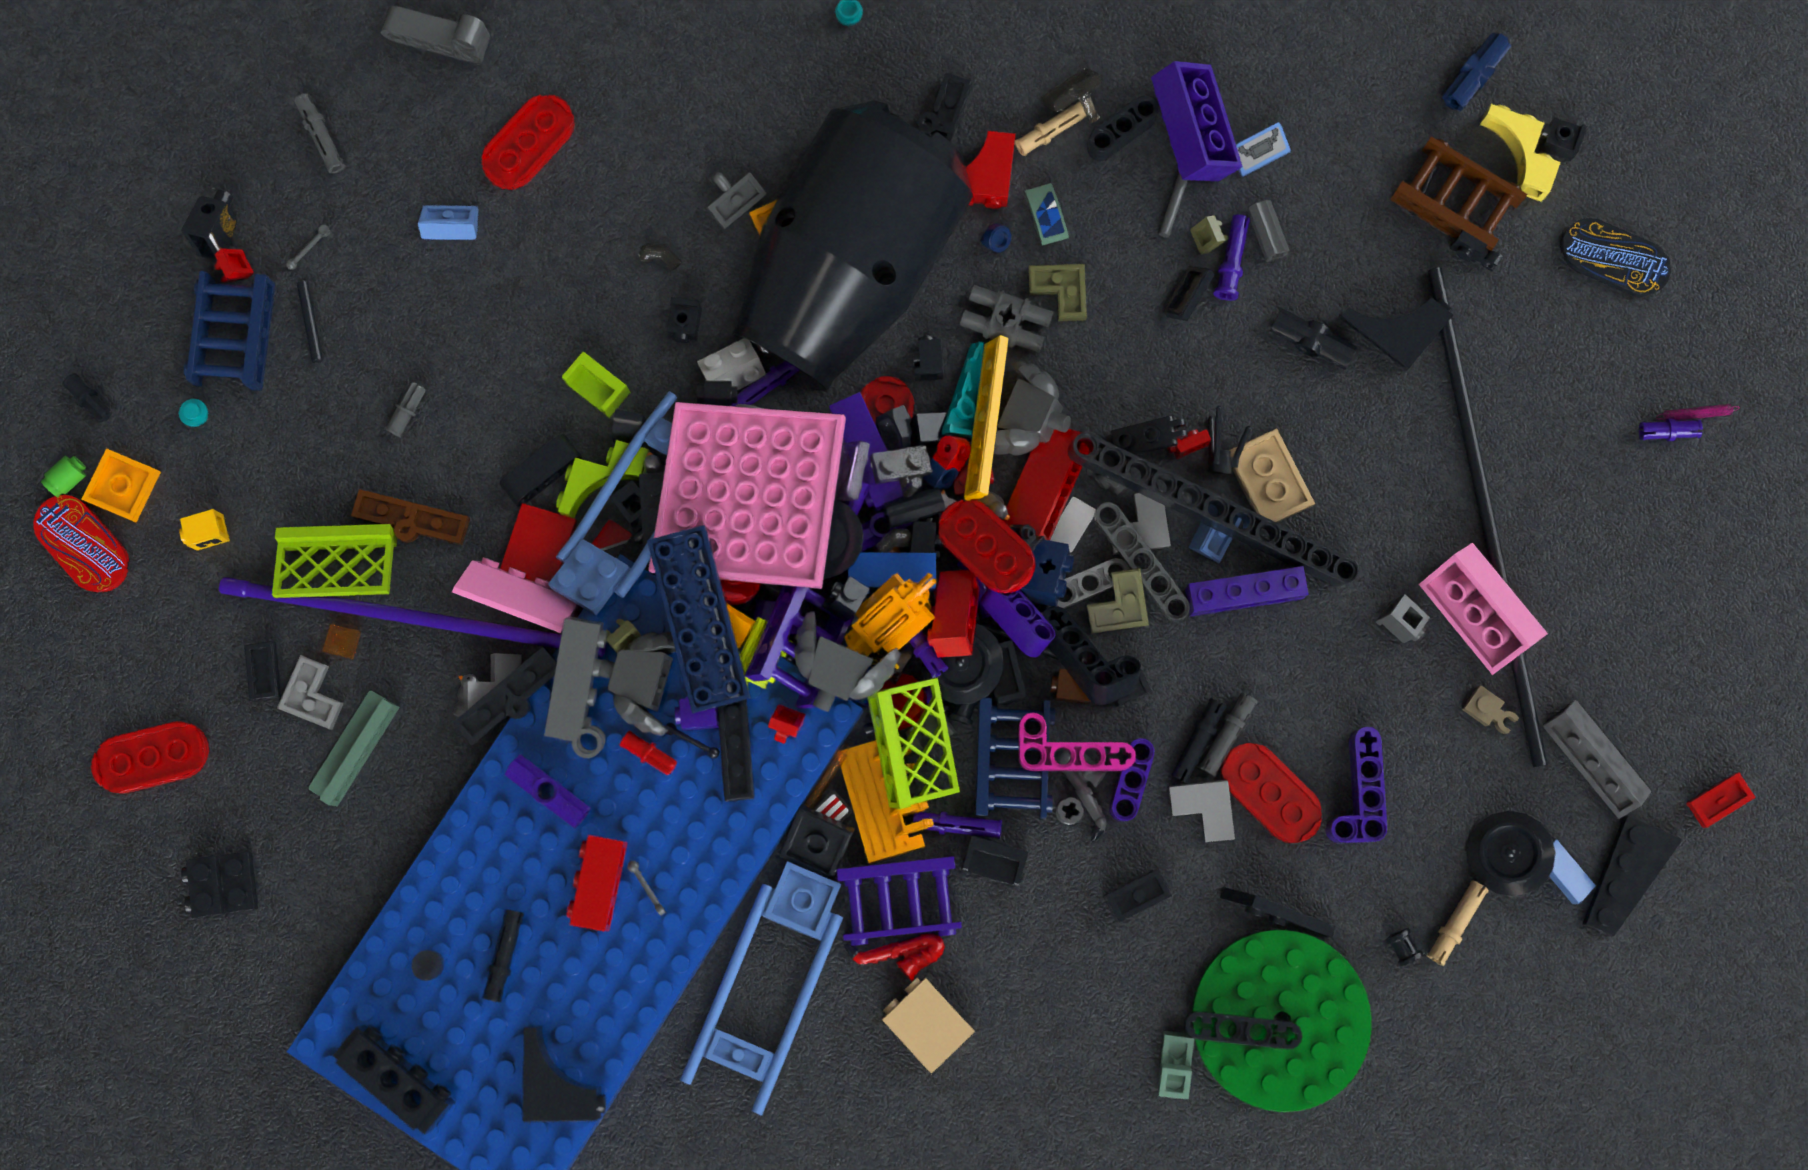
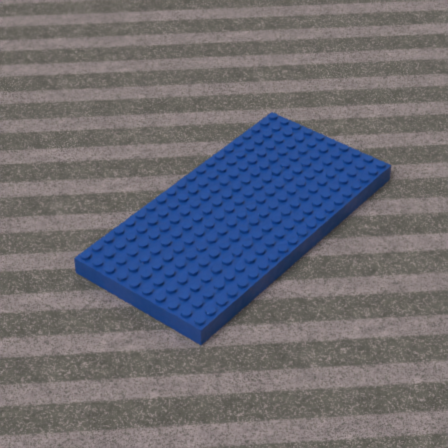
M621 554L617 558L632 568L634 562ZM645 569L624 598L614 592L597 615L583 609L578 616L580 619L603 622V630H609L610 633H614L619 628V625L616 623L618 619H622L625 622L628 620L641 635L650 632L658 634L671 632L657 577ZM606 641L605 654L602 658L598 657V659L615 662L617 653ZM556 649L553 654L556 660L558 659L559 649ZM676 652L667 654L673 660L658 712L646 707L644 708L664 726L667 723H673L677 730L709 747H717L720 751L717 758H711L704 750L674 734L668 735L665 733L663 736L651 732L643 733L633 724H628L622 719L614 706V692L608 690L610 679L600 676L594 677L593 688L597 689L595 705L589 706L588 717L592 718L591 725L598 726L603 730L606 742L603 749L596 756L582 758L573 750L572 741L544 736L554 682L553 677L528 698L531 708L525 717L509 719L287 1053L460 1170H569L793 823L800 806L805 804L864 712L863 708L849 699L846 701L836 696L829 712L818 707L799 709L795 707L799 693L775 680L774 684L769 682L766 689L747 681L751 697L747 699L755 799L725 802L719 728L684 731L681 729V724H676L675 707L679 706V699L688 697ZM780 657L777 663L778 667H781L780 669L804 683L806 678L802 676L798 667ZM778 704L806 714L804 723L796 738L793 736L787 737L785 744L775 741L774 737L777 730L768 727L771 716ZM630 730L650 744L655 743L657 749L677 761L674 771L670 775H666L647 762L641 763L639 757L620 747V742L625 734ZM590 733L582 734V745L589 750L596 749L598 744L596 737ZM519 754H522L550 777L559 781L563 787L591 807L587 817L576 829L546 806L537 802L533 796L504 775L507 767ZM551 783L544 785L541 790L542 797L545 800L550 799L554 794V787ZM588 835L628 842L610 931H599L569 925L571 918L567 917L570 900H575L577 888H573L574 876L577 870H581L583 858L579 857L583 840L587 841ZM630 861L638 862L639 871L666 911L662 916L655 909L654 904L634 872L628 870L627 865ZM505 909L522 912L524 916L511 960V976H507L500 1003L482 999V995L489 974L487 967L491 965ZM372 1025L383 1034L382 1040L389 1046L394 1044L402 1049L406 1054L404 1058L410 1064L414 1065L416 1063L428 1072L427 1078L435 1085L437 1083L442 1084L451 1092L450 1098L455 1103L431 1132L424 1135L417 1128L412 1130L335 1063L337 1059L332 1055L356 1026ZM542 1025L543 1039L548 1054L565 1075L586 1085L601 1086V1094L606 1095V1111L601 1113L600 1119L597 1121L522 1122L524 1027ZM369 1051L368 1060L371 1064H374L375 1055L372 1051ZM392 1070L391 1080L397 1084L398 1075ZM414 1090L413 1098L420 1104L421 1094Z

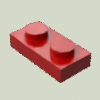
M1737 772L1686 804L1702 828H1708L1756 797L1741 774Z

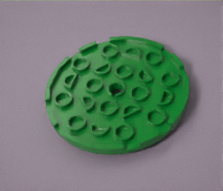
M1289 930L1261 931L1242 937L1228 945L1205 969L1198 988H1196L1192 1005V1012L1202 1011L1273 1020L1276 1013L1284 1011L1289 1015V1022L1299 1026L1302 1031V1040L1299 1046L1294 1049H1279L1194 1038L1199 1055L1213 1078L1233 1096L1247 1104L1264 1110L1275 1112L1301 1111L1313 1108L1332 1099L1358 1073L1370 1043L1372 1029L1370 1004L1358 974L1350 963L1333 947L1322 940L1300 932ZM1200 1016L1197 1017L1196 1021L1192 1022L1195 1034H1199L1200 1029L1203 1028L1211 1030L1209 1036H1215L1213 1025L1216 1018L1211 1017L1212 1024L1201 1022ZM1232 1020L1223 1021L1220 1024V1033L1224 1037L1234 1035L1236 1031L1234 1022ZM1261 1023L1253 1024L1249 1031L1251 1038L1256 1041L1263 1039L1266 1034L1265 1027ZM1271 1024L1272 1037L1270 1043H1274L1273 1036L1284 1038L1285 1044L1289 1043V1039L1295 1038V1033L1290 1031V1027H1286L1285 1032L1274 1031L1275 1024Z

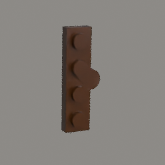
M361 489L358 491L351 514L355 519L375 524H390L394 528L395 536L405 543L413 542L419 535L463 545L470 518L465 515Z

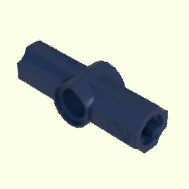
M1492 32L1481 45L1478 52L1471 55L1459 71V76L1442 97L1449 108L1462 111L1473 98L1476 91L1482 89L1495 72L1497 64L1512 46L1507 37L1501 33L1496 34Z

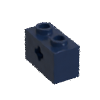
M1043 540L1033 551L1036 563L1034 574L1031 580L1021 588V591L1031 603L1057 607L1059 597L1063 598L1065 595L1067 581L1064 579L1066 572L1070 573L1072 571L1074 556L1070 555L1068 544Z

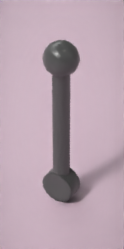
M321 225L318 228L319 233L293 259L287 260L286 267L288 269L294 270L297 267V262L322 237L330 235L331 231L327 225Z
M630 861L627 865L628 870L634 872L654 904L655 909L662 916L666 911L639 871L638 862Z

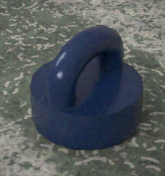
M994 223L986 229L980 241L987 249L1000 253L1009 246L1011 232L1008 227Z

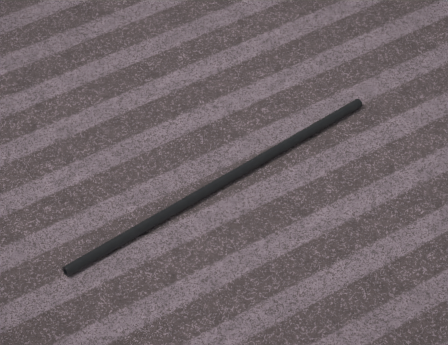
M1436 267L1428 270L1433 299L1436 301L1440 298L1450 306L1442 268ZM1451 318L1440 332L1489 563L1510 587L1453 318ZM1523 652L1511 661L1532 765L1533 767L1548 765Z

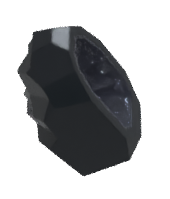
M904 405L876 417V428L885 447L889 452L897 456L907 453L911 448L910 439L913 432L910 422L912 419Z

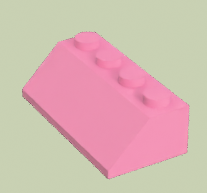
M1473 543L1455 553L1419 584L1492 675L1548 634Z
M484 557L482 562L471 561L452 591L455 594L562 633L564 619L567 617L578 618L583 609L581 606L552 590L548 585L549 581L536 577L535 582L524 578L525 572L511 567L508 572L498 568V562Z

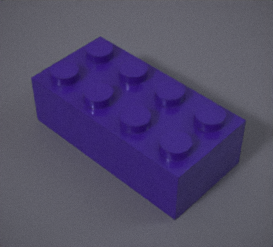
M1174 61L1153 75L1151 79L1154 85V92L1158 98L1162 118L1169 134L1170 145L1173 148L1182 180L1220 181L1242 168V162L1212 66Z

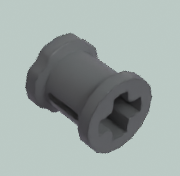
M1069 797L1058 803L1055 813L1061 823L1071 825L1082 818L1084 809L1079 800ZM1073 804V810L1077 812V815H1072L1067 819L1065 818L1066 813L1062 811V807Z

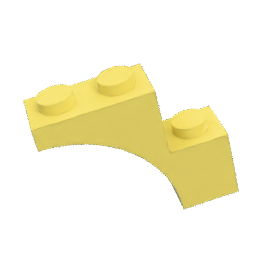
M1491 104L1483 115L1480 125L1492 130L1505 141L1516 161L1518 171L1517 185L1520 186L1523 192L1528 194L1526 197L1542 202L1551 191L1560 162L1553 160L1550 155L1534 153L1544 122L1538 121L1532 115L1515 113L1506 106Z

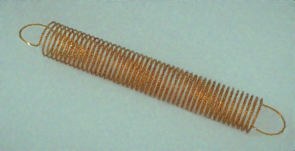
M842 751L834 755L835 758L830 761L831 764L827 766L828 769L824 771L825 774L821 776L822 779L817 782L818 785L814 787L815 790L811 792L812 795L807 798L808 801L804 803L805 806L810 802L809 800L814 796L813 794L818 790L817 788L821 785L820 783L825 779L824 777L828 774L827 772L832 768L831 766ZM846 754L841 758L842 760L838 764L845 760L844 757L847 756Z

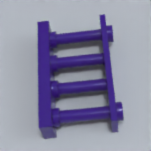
M783 585L745 677L752 681L770 680L772 677L799 693L795 707L799 709L815 708L812 704L819 688L808 684L809 679L806 678L803 683L777 667L778 658L781 651L795 658L794 648L796 645L789 641L788 635L792 625L798 628L802 625L804 617L799 615V608L803 599L832 616L826 631L816 625L817 640L821 636L841 645L847 628L854 619V615L845 622L821 607L825 598L809 587Z
M954 856L837 869L838 881H844L845 886H848L853 932L852 934H844V941L850 940L851 946L868 944V938L929 931H938L939 936L955 935L956 929L962 928L961 922H952L947 875H950L949 869H955ZM932 871V877L936 879L940 924L923 926L918 879L921 878L920 872ZM903 874V880H906L911 927L894 929L889 882H891V876ZM874 878V883H877L882 930L864 932L860 885H862V879Z

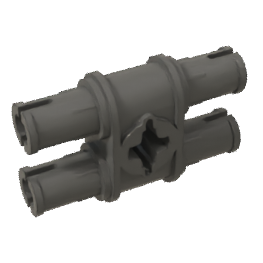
M974 284L969 301L992 308L993 315L988 318L965 310L960 326L982 333L983 337L987 340L988 338L995 339L1000 335L1009 338L1008 345L1010 348L1017 345L1040 353L1045 337L1021 329L1022 326L1020 324L1027 320L1049 328L1054 311L1030 304L1031 301L1028 298L1022 299L1007 294L1005 290H999L997 293ZM1011 311V319L1003 326V318Z

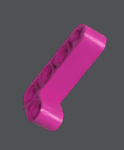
M1029 713L1019 723V763L1026 770L1123 771L1135 762V750L1128 743L1047 742L1046 722L1041 715ZM1031 719L1037 721L1040 725V732L1036 735L1028 734L1024 729L1026 721ZM1028 749L1037 750L1040 753V762L1035 765L1027 763L1024 757L1025 751ZM1065 749L1069 753L1070 760L1067 764L1061 765L1055 761L1054 753L1056 750ZM1087 749L1097 751L1099 754L1097 764L1091 765L1084 760V752ZM1105 749H1109L1107 755H1115L1121 749L1124 755H1128V759L1123 762V765L1120 764L1119 759H1109L1107 761L1108 765H1104L1106 759Z

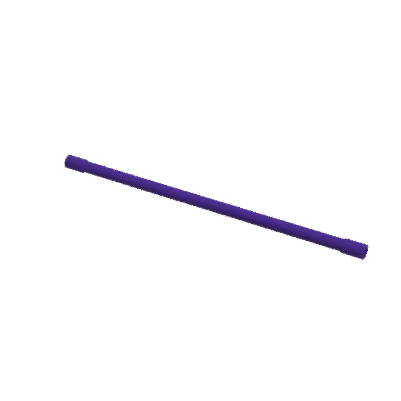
M223 577L219 583L220 593L244 598L252 597L560 648L562 634L333 596L274 598L272 595L273 586L255 584L246 580ZM606 643L604 648H599L598 657L602 658L604 656Z

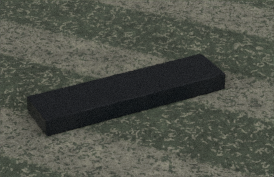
M747 699L717 707L725 802L755 799Z

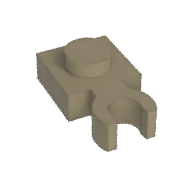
M1481 685L1477 686L1462 708L1464 712L1484 726H1489L1493 721L1495 728L1502 734H1508L1511 731L1503 724L1505 718L1513 722L1519 719L1514 712H1504L1501 710L1505 702Z

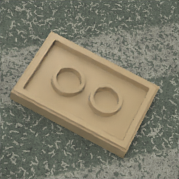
M1277 428L1246 442L1239 458L1238 468H1232L1255 513L1277 523L1315 504ZM1237 447L1229 450L1231 451V457L1234 456Z

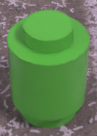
M63 456L44 474L45 478L41 480V483L56 497H59L62 493L67 494L86 477L83 471L86 469V466L75 456L71 458Z

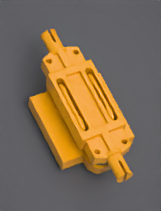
M898 573L894 574L860 605L855 613L858 620L852 625L853 629L844 636L848 645L846 648L866 657L872 652L879 651L882 647L887 653L896 647L900 650L935 619L934 615L925 605L929 602L930 594L928 589L936 584V579H931L933 576L927 573L919 582H913L910 579L904 582Z

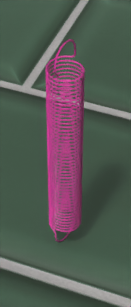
M1723 404L1721 406L1714 405L1712 409L1710 406H1706L1704 408L1666 410L1663 415L1665 414L1667 419L1671 417L1670 419H1675L1676 421L1679 419L1684 420V418L1686 420L1689 418L1694 419V417L1704 418L1724 416L1725 414L1731 415L1729 411L1730 406L1728 407L1730 404Z

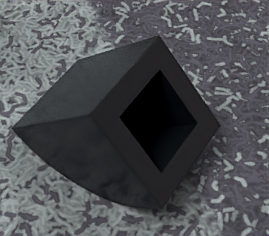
M615 409L612 427L613 443L615 444L616 440L630 443L646 421L644 415Z

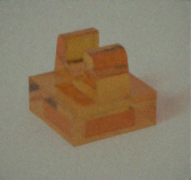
M330 624L322 652L353 659L361 632Z

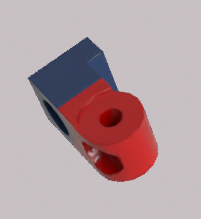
M942 437L938 443L937 452L929 463L921 462L916 471L934 488L950 489L971 453L970 443L962 437Z

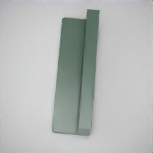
M374 691L367 693L308 787L310 791L320 796L319 800L330 806L338 807L399 710V706Z

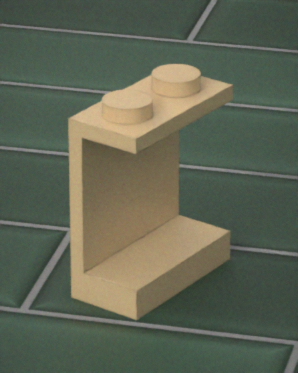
M926 977L922 981L916 978L905 988L908 994L900 1002L895 998L884 1008L883 1011L886 1015L882 1020L932 1074L975 1031Z

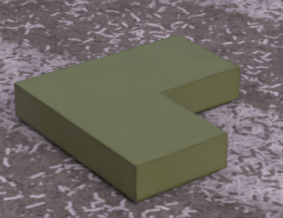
M1084 264L1031 265L1028 267L1029 295H1057L1058 321H1086Z
M1141 568L1111 572L1115 600L1087 605L1091 633L1148 626L1149 621Z

